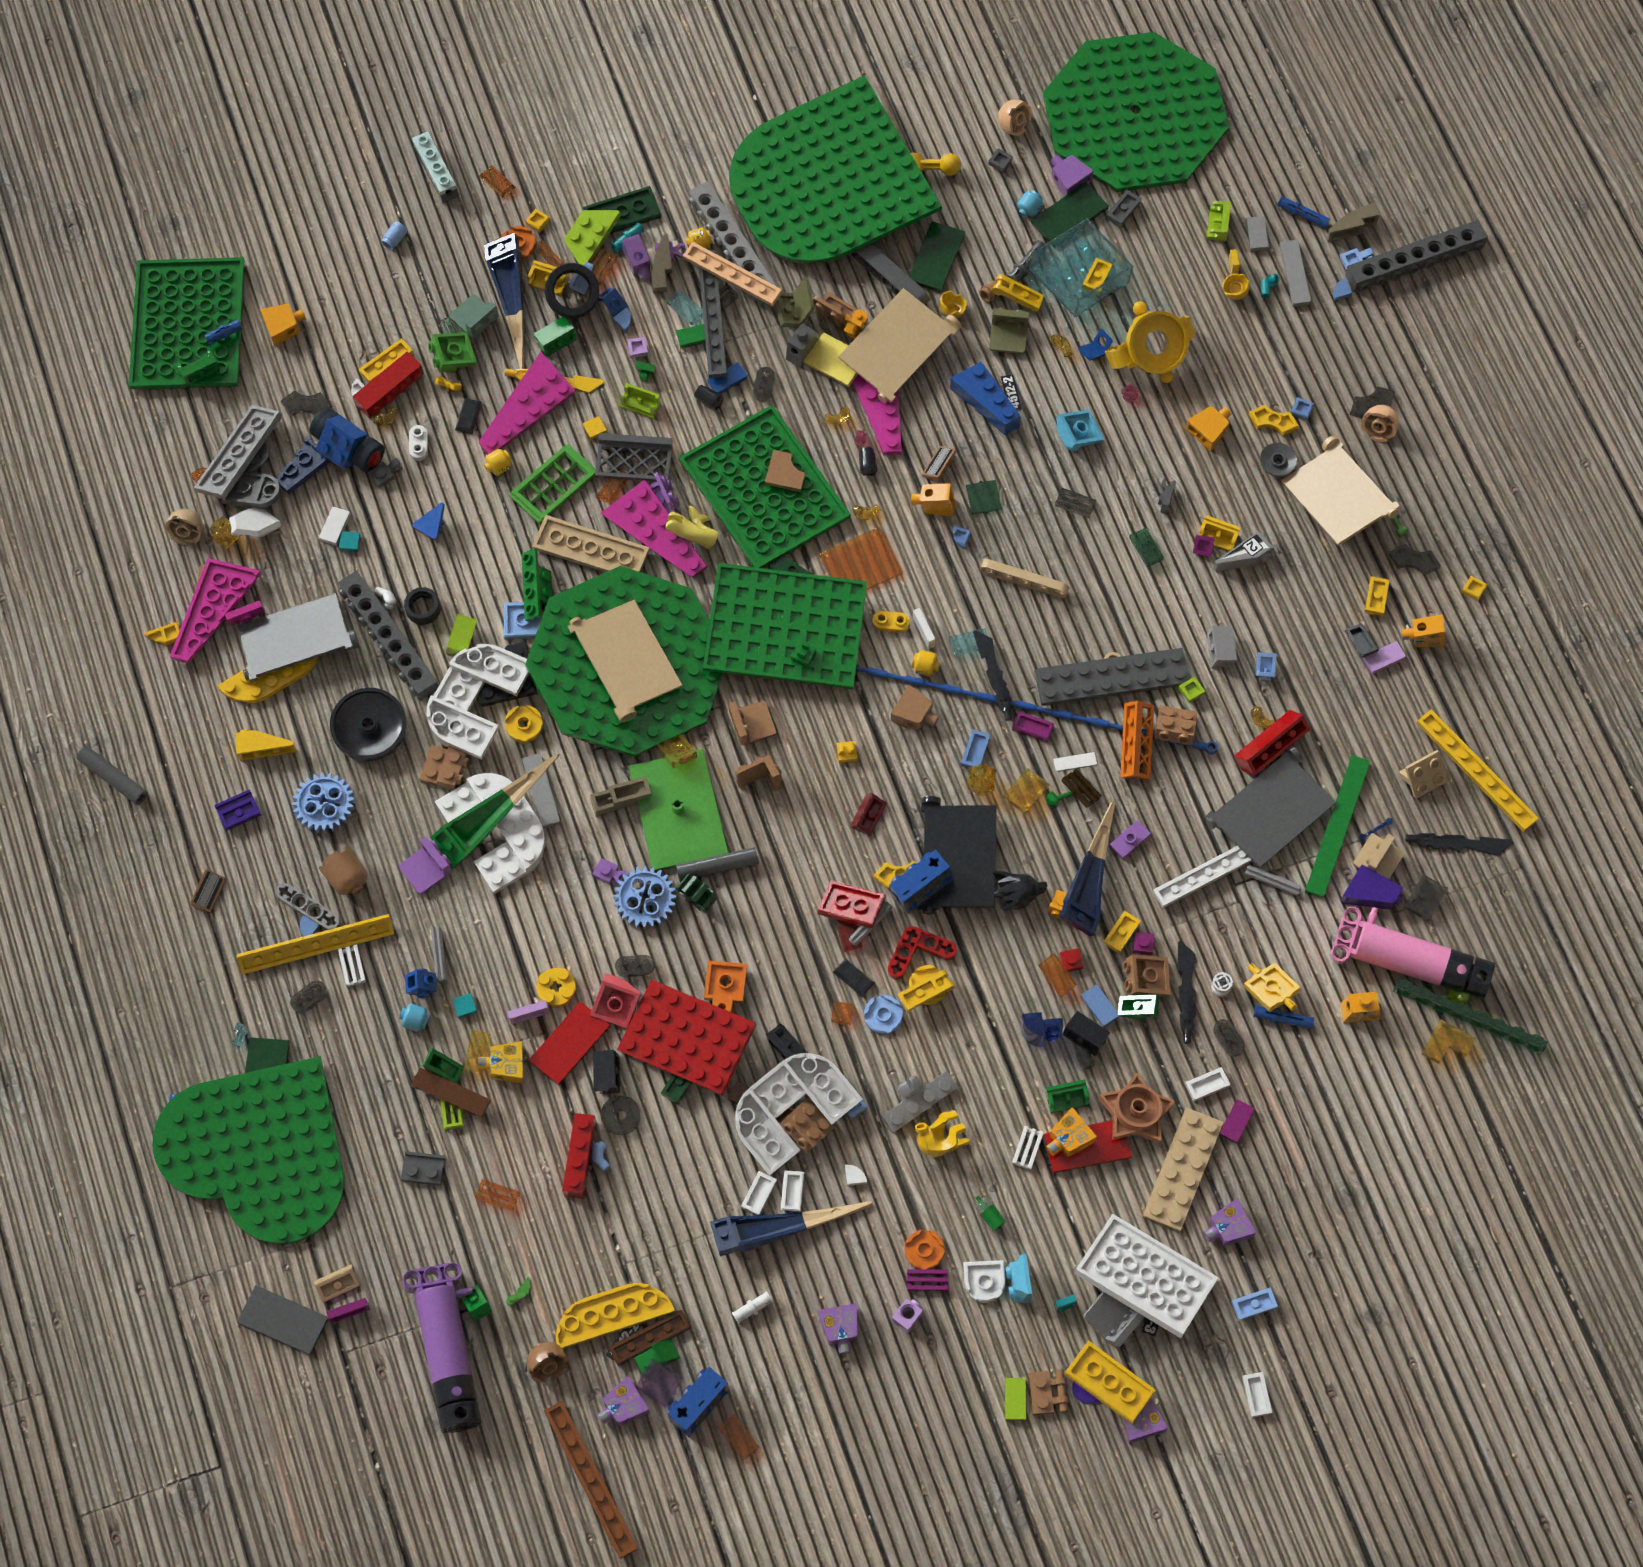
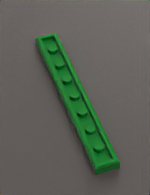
M1354 755L1351 756L1305 893L1323 898L1370 764L1369 760Z

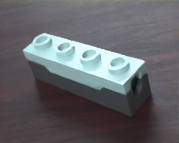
M427 131L413 137L412 141L415 152L442 204L459 197L456 184L429 132Z

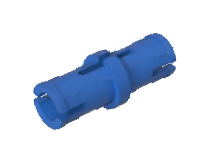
M238 319L224 326L220 325L218 329L204 335L209 345L223 338L227 339L229 335L243 329Z

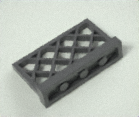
M599 433L595 478L657 482L654 472L662 467L665 471L666 479H669L673 453L672 438ZM611 449L613 454L606 458L602 454V450ZM624 450H628L631 453L626 459L620 455ZM643 451L648 452L650 456L642 460L638 454ZM659 453H668L667 458L662 462L656 457ZM617 456L622 462L614 467L609 461ZM635 457L640 463L632 468L627 462ZM654 459L658 464L650 469L646 463ZM606 463L611 468L608 472H600V468ZM623 465L629 469L625 474H621L618 471ZM644 466L648 472L644 475H638L636 470Z

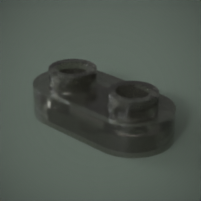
M762 367L756 374L753 395L759 402L768 401L772 395L775 373L770 367Z
M648 955L623 956L617 959L615 963L616 972L621 977L647 976L654 971L655 967L653 959ZM647 964L648 968L642 969L641 966ZM628 966L629 968L628 970L624 971L622 970V967Z
M312 981L294 994L290 1000L292 1009L296 1013L302 1014L322 1001L327 995L324 983ZM316 990L321 991L318 995H315L314 992ZM300 1002H305L302 1007L298 1006Z
M1218 1020L1213 1028L1215 1037L1229 1056L1237 1057L1241 1055L1245 1047L1243 1039L1229 1020ZM1224 1028L1227 1032L1223 1034L1220 1032V1029ZM1236 1045L1238 1049L1233 1050L1230 1046Z

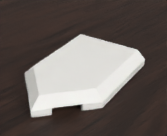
M250 507L229 519L232 536L243 534L249 535L252 539H259L281 527L280 520L262 508Z

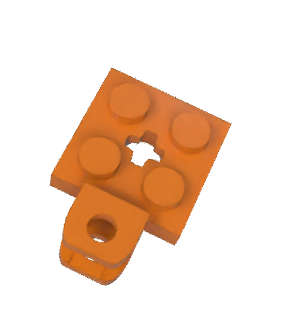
M708 960L704 1000L713 1001L712 1005L733 1013L734 1003H743L747 964ZM724 978H728V981H730L731 983L727 986H723V984L720 983V981H724Z

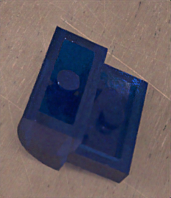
M1042 1012L1022 1014L1020 1024L1022 1036L1029 1044L1043 1047L1044 1039L1055 1041L1062 1037L1063 1018L1043 1020Z

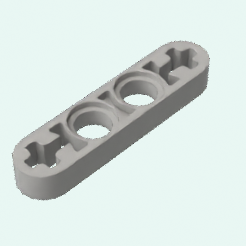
M281 883L276 887V896L282 903L315 921L324 930L341 926L340 919L335 913L290 884ZM287 890L292 898L290 899L286 894L282 896L281 891ZM299 898L305 899V904L302 907L295 905L296 900ZM314 908L321 910L320 915L317 917L310 915ZM326 916V918L330 921L334 919L335 924L329 925L328 922L324 919V917Z

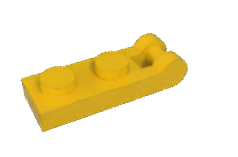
M1002 274L997 276L996 284L992 289L994 294L1003 295L1034 312L1039 310L1044 297L1043 294Z
M945 969L898 993V998L907 1013L955 988L953 981H950L947 977L948 973ZM941 981L943 985L938 986L936 982Z

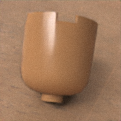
M346 846L344 847L345 851L339 853L337 850L323 860L324 866H319V870L337 893L341 895L353 893L356 895L364 889L362 886L366 883L368 874L352 848Z

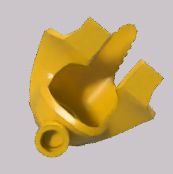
M955 1110L941 1113L931 1126H928L926 1123L915 1125V1130L918 1133L917 1143L925 1155L940 1157L969 1144V1138H957L959 1134L966 1132V1127L963 1123L952 1126L947 1139L944 1137V1128L947 1121L959 1118Z

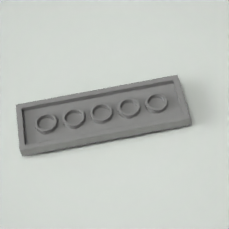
M251 405L194 486L196 492L225 499L281 419L280 411Z

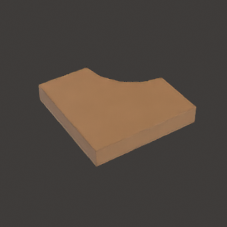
M773 450L765 485L801 492L805 473L793 466L791 453Z

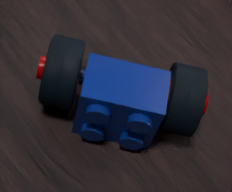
M329 407L321 409L310 424V434L319 440L316 450L342 469L355 465L362 471L369 472L377 467L384 456L385 447L383 444L372 437L366 439V432Z

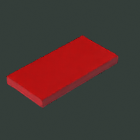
M579 1002L528 1060L558 1086L610 1028V1024L606 1021L591 1016V1009L582 1002Z
M1113 1120L1088 1125L1097 1136L1096 1142L1069 1157L1062 1150L1054 1156L1048 1151L1052 1172L1059 1173L1130 1159L1132 1154L1128 1138L1112 1139ZM1050 1133L1044 1134L1046 1145L1054 1141Z

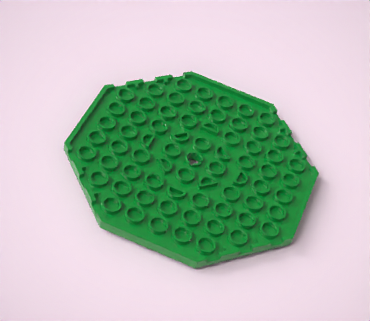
M1155 32L1085 41L1043 91V100L1055 155H1059L1064 159L1073 155L1093 170L1094 179L1100 183H1106L1115 192L1187 183L1193 172L1199 168L1206 156L1212 152L1222 136H1225L1229 130L1216 68ZM1135 107V109H1138L1140 112L1134 114L1131 112V110Z
M618 566L550 597L525 664L562 735L632 757H637L643 752L654 749L672 738H677L688 733L689 730L705 725L723 674L703 671L710 620L692 588L623 566ZM635 600L682 683V687L634 707L637 712L636 716L629 721L620 722L614 712L615 704L575 632L570 633L568 626L571 625L570 620L575 617L587 620Z

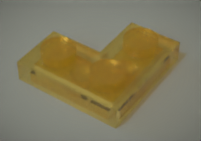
M1440 1019L1421 1055L1439 1064L1447 1048H1450L1466 1057L1476 1038Z

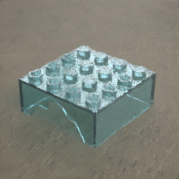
M1086 218L1032 252L1029 270L1074 317H1077L1130 282L1134 266ZM1096 258L1113 264L1103 284L1090 292L1082 289V284Z

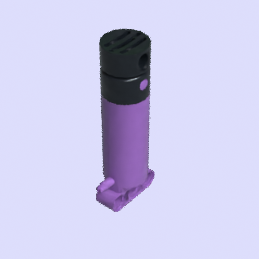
M446 1263L410 1270L404 1274L402 1281L403 1289L408 1293H414L442 1433L461 1432L475 1428L482 1423L457 1301L458 1297L467 1296L473 1292L472 1288L455 1290L454 1285L460 1281L462 1269L457 1263ZM450 1270L455 1271L457 1276L451 1278L447 1275V1272ZM433 1274L437 1277V1280L431 1282L427 1279V1276ZM414 1278L417 1284L409 1285L406 1280ZM456 1415H460L463 1418L459 1419L456 1417Z

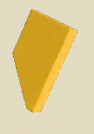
M176 621L148 631L144 635L147 639L168 646L176 642L180 627Z

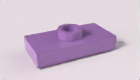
M1137 820L1110 843L1109 847L1123 860L1143 843L1151 833Z

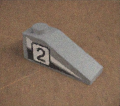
M1258 531L1217 559L1213 570L1218 572L1255 566L1260 562L1264 563L1270 559L1273 546Z

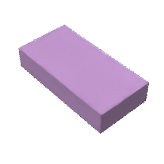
M1395 641L1380 648L1377 653L1363 658V661L1371 674H1375L1405 660L1406 655L1398 642Z
M546 1001L507 1011L511 1025L549 1014Z

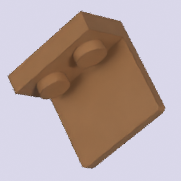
M766 701L737 708L736 702L728 704L729 714L741 746L776 735Z

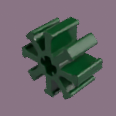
M689 873L676 887L677 892L684 896L687 902L692 903L699 911L702 910L704 913L718 899L716 897L717 894L708 889L709 886L707 884H702L696 876H691Z

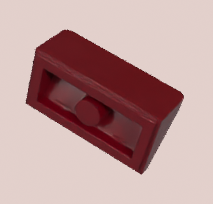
M873 793L866 794L850 827L871 836L887 802Z

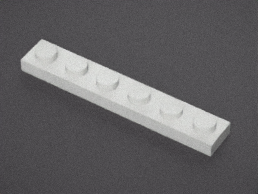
M1236 846L1155 888L1153 893L1161 907L1164 908L1251 863L1252 860Z

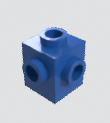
M416 969L406 974V994L416 995L417 998L423 999L437 992L436 973L428 972L427 969Z

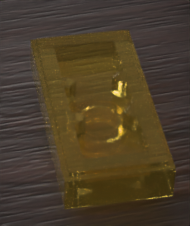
M471 1030L464 1070L484 1072V1069H478V1057H487L490 1033Z

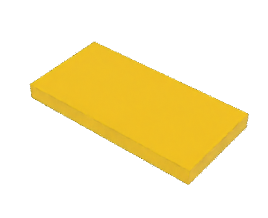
M1089 1340L1064 1373V1375L1130 1424H1133L1156 1392L1153 1387Z

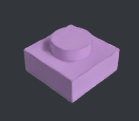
M645 337L627 339L630 359L648 356Z

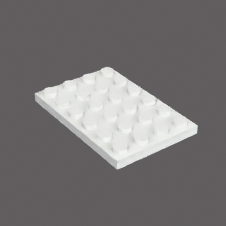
M1114 1214L1111 1215L1074 1272L1080 1278L1179 1338H1182L1218 1279L1214 1274Z

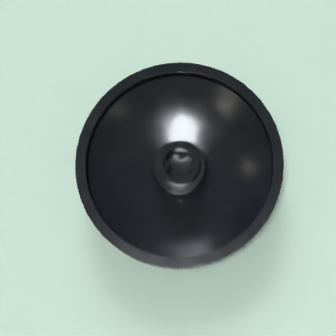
M361 688L348 693L336 704L330 717V732L334 743L346 756L359 761H376L393 753L403 741L407 728L406 715L400 702L389 692L378 688Z

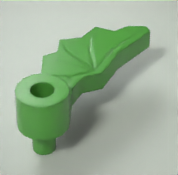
M1397 517L1390 518V521L1397 528V536L1402 537L1405 535L1406 531L1409 530L1408 527L1403 528Z
M529 1277L517 1289L516 1294L507 1298L506 1303L508 1306H513L516 1300L524 1299L526 1295H529V1289L531 1288Z

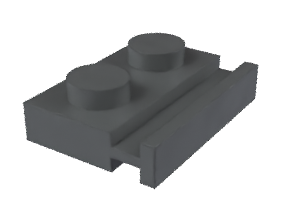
M405 1151L401 1181L441 1186L446 1157L444 1155Z

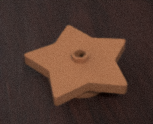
M1136 1073L1122 1090L1101 1093L1099 1096L1101 1103L1113 1116V1140L1138 1135L1157 1144L1161 1142V1118L1171 1109L1175 1101L1157 1094L1146 1085L1139 1073Z

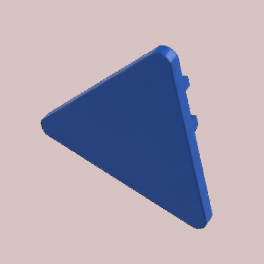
M442 502L414 522L412 527L437 540L439 534L443 533L440 529L441 525H445V522L442 520L445 504Z

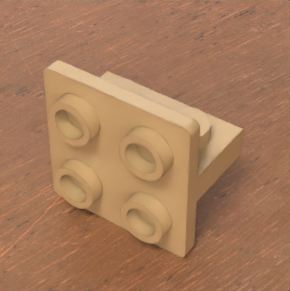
M1438 750L1399 771L1400 778L1411 786L1413 796L1416 799L1448 782L1441 753Z
M1372 833L1354 860L1353 865L1360 868L1363 864L1390 879L1405 852L1392 845L1395 839L1392 835L1388 834L1383 839Z

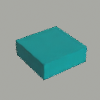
M342 531L339 550L358 552L361 538L360 533Z
M471 993L452 999L459 1019L477 1013Z
M1075 1295L1056 1300L1054 1303L1056 1312L1075 1307L1077 1302Z

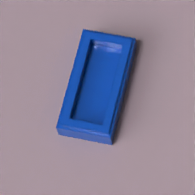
M738 362L726 368L727 377L707 379V383L712 390L722 394L748 379V375Z

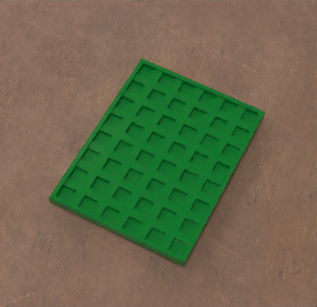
M718 563L703 671L853 689L867 581ZM799 641L816 648V652L808 667L791 660V656Z

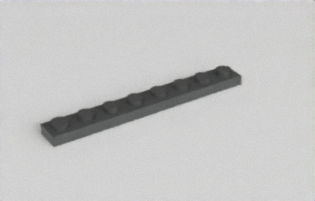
M699 267L709 379L727 377L718 277Z

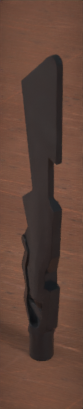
M975 630L973 632L981 659L985 658L988 667L986 675L992 689L996 693L994 695L1000 711L1004 714L1005 721H1011L1013 719L1010 711L1012 702L1008 698L1010 691L1006 687L1007 683L1002 679L1003 671L996 668L993 638Z
M1435 833L1405 835V842L1417 843L1422 847L1429 846L1433 849L1442 848L1443 850L1452 848L1458 852L1466 847L1497 856L1512 843L1510 839L1479 837V840L1466 839L1464 835L1437 836Z
M1179 941L1178 972H1182V985L1178 987L1179 1004L1182 1010V1014H1179L1181 1031L1183 1032V1043L1190 1044L1191 1031L1195 1027L1193 1019L1196 1015L1194 1009L1196 1004L1193 1000L1196 991L1190 986L1196 954L1182 941Z

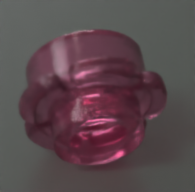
M1131 384L1123 387L1121 390L1123 399L1127 402L1135 401L1138 398L1139 389Z
M865 429L863 431L857 430L854 444L859 445V447L862 444H866L868 434L864 433Z

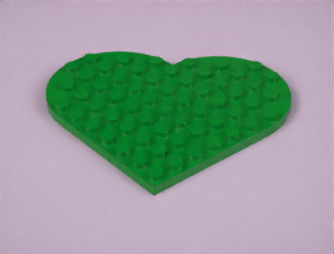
M321 1056L193 1085L172 1098L158 1117L154 1128L152 1146L156 1164L164 1178L175 1189L185 1195L202 1200L224 1199L231 1218L249 1236L270 1244L300 1242L318 1233L321 1228L331 1221L337 1212L344 1192V1172Z

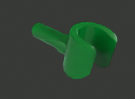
M1052 791L1045 800L1049 805L1055 806L1060 800L1073 796V793L1070 791L1057 796Z

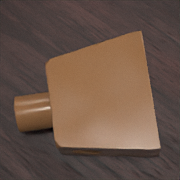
M911 685L907 686L891 712L892 722L915 730H920L924 723L934 727L939 717L931 713L933 702Z

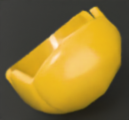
M1235 273L1228 275L1223 281L1222 289L1229 299L1240 300L1248 294L1250 282L1244 274Z
M950 290L944 292L940 297V310L945 316L952 315L955 318H959L967 310V301L961 294L954 295Z

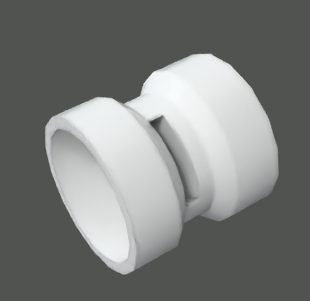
M1224 972L1216 974L1211 985L1214 995L1218 997L1227 996L1231 991L1232 977Z

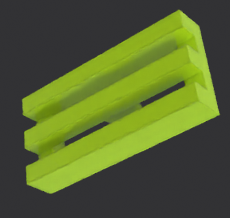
M441 1100L444 1131L448 1129L454 1130L459 1127L464 1128L462 1109L457 1108L459 1123H456L454 1106L449 1104L451 1124H448L446 1102Z

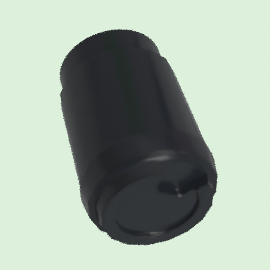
M700 385L694 394L698 401L713 410L720 408L724 399L720 393L703 385Z
M863 447L859 450L860 473L863 476H873L877 472L876 457L872 447Z

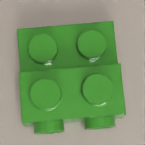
M467 332L433 334L431 341L428 343V350L434 355L433 366L438 368L439 373L456 372L458 367L476 365L475 355Z

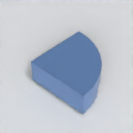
M1346 278L1336 284L1333 294L1334 301L1352 295Z
M627 307L613 317V321L624 332L629 329L631 323V315Z
M954 525L953 539L959 547L965 549L971 536V531Z
M303 915L300 921V931L303 937L315 934L320 925Z

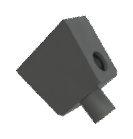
M801 324L788 340L786 360L801 368L805 364V358L819 339L817 332Z

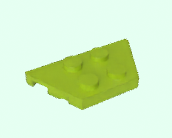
M582 210L564 239V242L579 264L584 265L585 262H592L622 215L620 211Z

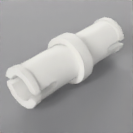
M765 1291V1293L754 1300H748L746 1305L732 1312L737 1323L740 1324V1322L751 1315H757L759 1310L773 1303L767 1291Z

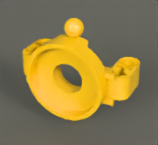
M1138 301L1133 306V312L1138 316L1133 319V323L1127 333L1126 342L1109 348L1104 352L1111 369H1119L1125 366L1131 369L1136 366L1144 372L1160 374L1159 377L1163 383H1170L1174 378L1172 370L1183 362L1188 351L1189 341L1194 340L1192 336L1196 334L1190 316L1177 317L1166 311L1146 312L1147 305L1143 301ZM1154 330L1161 332L1165 339L1164 348L1158 354L1150 353L1145 344L1147 335Z

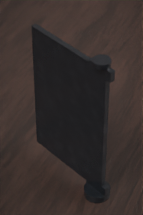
M936 796L923 797L921 812L925 813L924 855L936 849L950 866L953 880L921 903L918 909L922 910L923 914L931 915L938 908H995V876L993 871H995L997 806H941V798Z

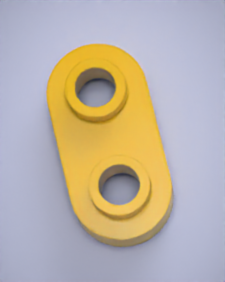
M878 611L873 615L872 624L879 631L903 633L909 629L910 619L904 613ZM899 619H901V620H903L904 622L898 623L897 621H898Z

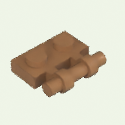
M1056 1370L1055 1379H1050L1049 1371L1030 1372L1028 1374L1033 1415L1053 1414V1405H1059L1060 1412H1068L1069 1396H1066L1065 1385H1067V1378L1064 1377V1370ZM1057 1386L1058 1397L1052 1398L1051 1387Z

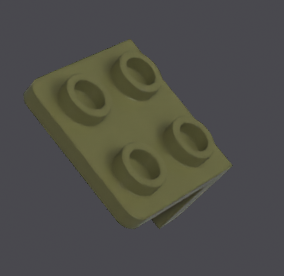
M803 279L793 293H782L775 304L781 327L799 328L814 311L815 302L812 298L808 279Z
M993 308L989 350L1024 354L1029 312Z

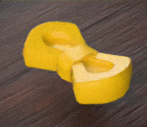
M440 376L435 379V384L445 386V391L449 392V389L460 391L462 388L461 383H453Z

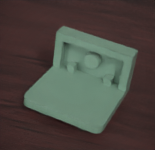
M473 294L450 313L449 317L450 320L474 339L498 318L499 314L496 304L492 301L486 304L477 295Z

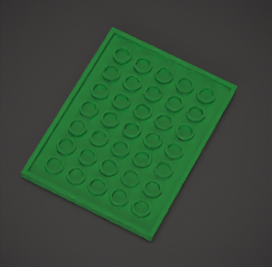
M244 257L137 260L129 372L130 390L239 386L241 330L229 335L227 339L223 338L209 345L204 334L218 329L220 325L224 326L238 319L242 327ZM210 350L220 370L187 386L177 365L181 364L184 367L207 356V351Z
M773 405L679 457V461L753 567L765 568L777 561L782 555L791 553L851 518L849 511ZM773 450L791 453L793 466L805 473L801 492L765 485Z

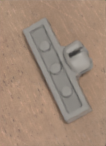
M947 1071L926 1085H923L917 1076H910L905 1079L906 1082H901L897 1086V1090L902 1096V1101L881 1116L892 1133L958 1088Z

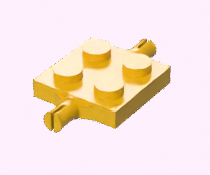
M1254 963L1248 965L1247 969L1254 975L1244 983V988L1269 1012L1283 1004L1291 1011L1297 1008L1298 1005L1291 998L1300 992V986L1276 963L1264 969H1259Z

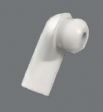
M376 587L374 595L383 598L385 601L384 607L392 610L394 604H396L394 594L386 589Z

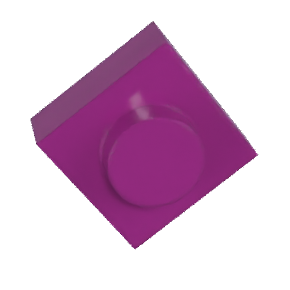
M1197 534L1193 553L1211 557L1215 537Z
M1135 932L1133 953L1152 955L1155 934Z

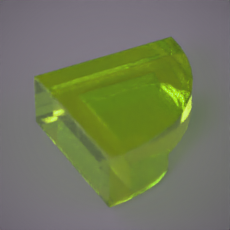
M1453 991L1447 993L1446 1000L1465 1006L1470 994Z

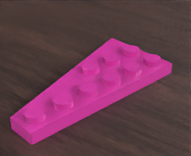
M542 352L539 353L479 440V445L487 454L496 449L504 448L576 393L575 389Z
M857 375L852 383L883 455L902 454L898 391L894 394L896 398L892 403L889 401L883 403L878 398L879 393L877 389L860 375Z
M645 480L601 512L603 516L690 577L695 578L708 568L689 540L681 538L665 529L669 512Z
M207 558L172 649L171 660L189 664L226 619L225 613L234 609L259 578L261 571Z

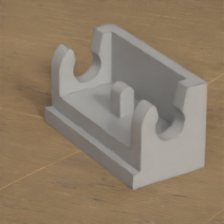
M1212 626L1207 633L1211 668L1230 667L1231 663L1237 661L1233 626Z

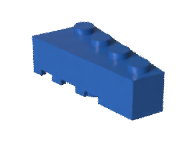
M982 361L950 378V389L954 393H958L966 403L971 404L975 411L984 415L987 421L1001 433L1006 435L1020 427V414Z

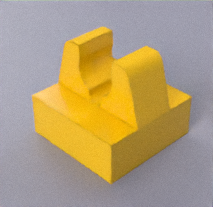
M856 741L837 743L839 763L858 761Z

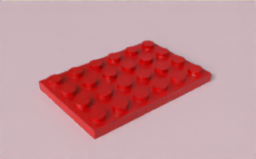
M651 979L617 1050L620 1053L723 1096L757 1024Z

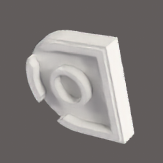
M1004 1260L963 1262L964 1285L966 1292L972 1299L981 1303H989L1002 1295L1005 1288Z

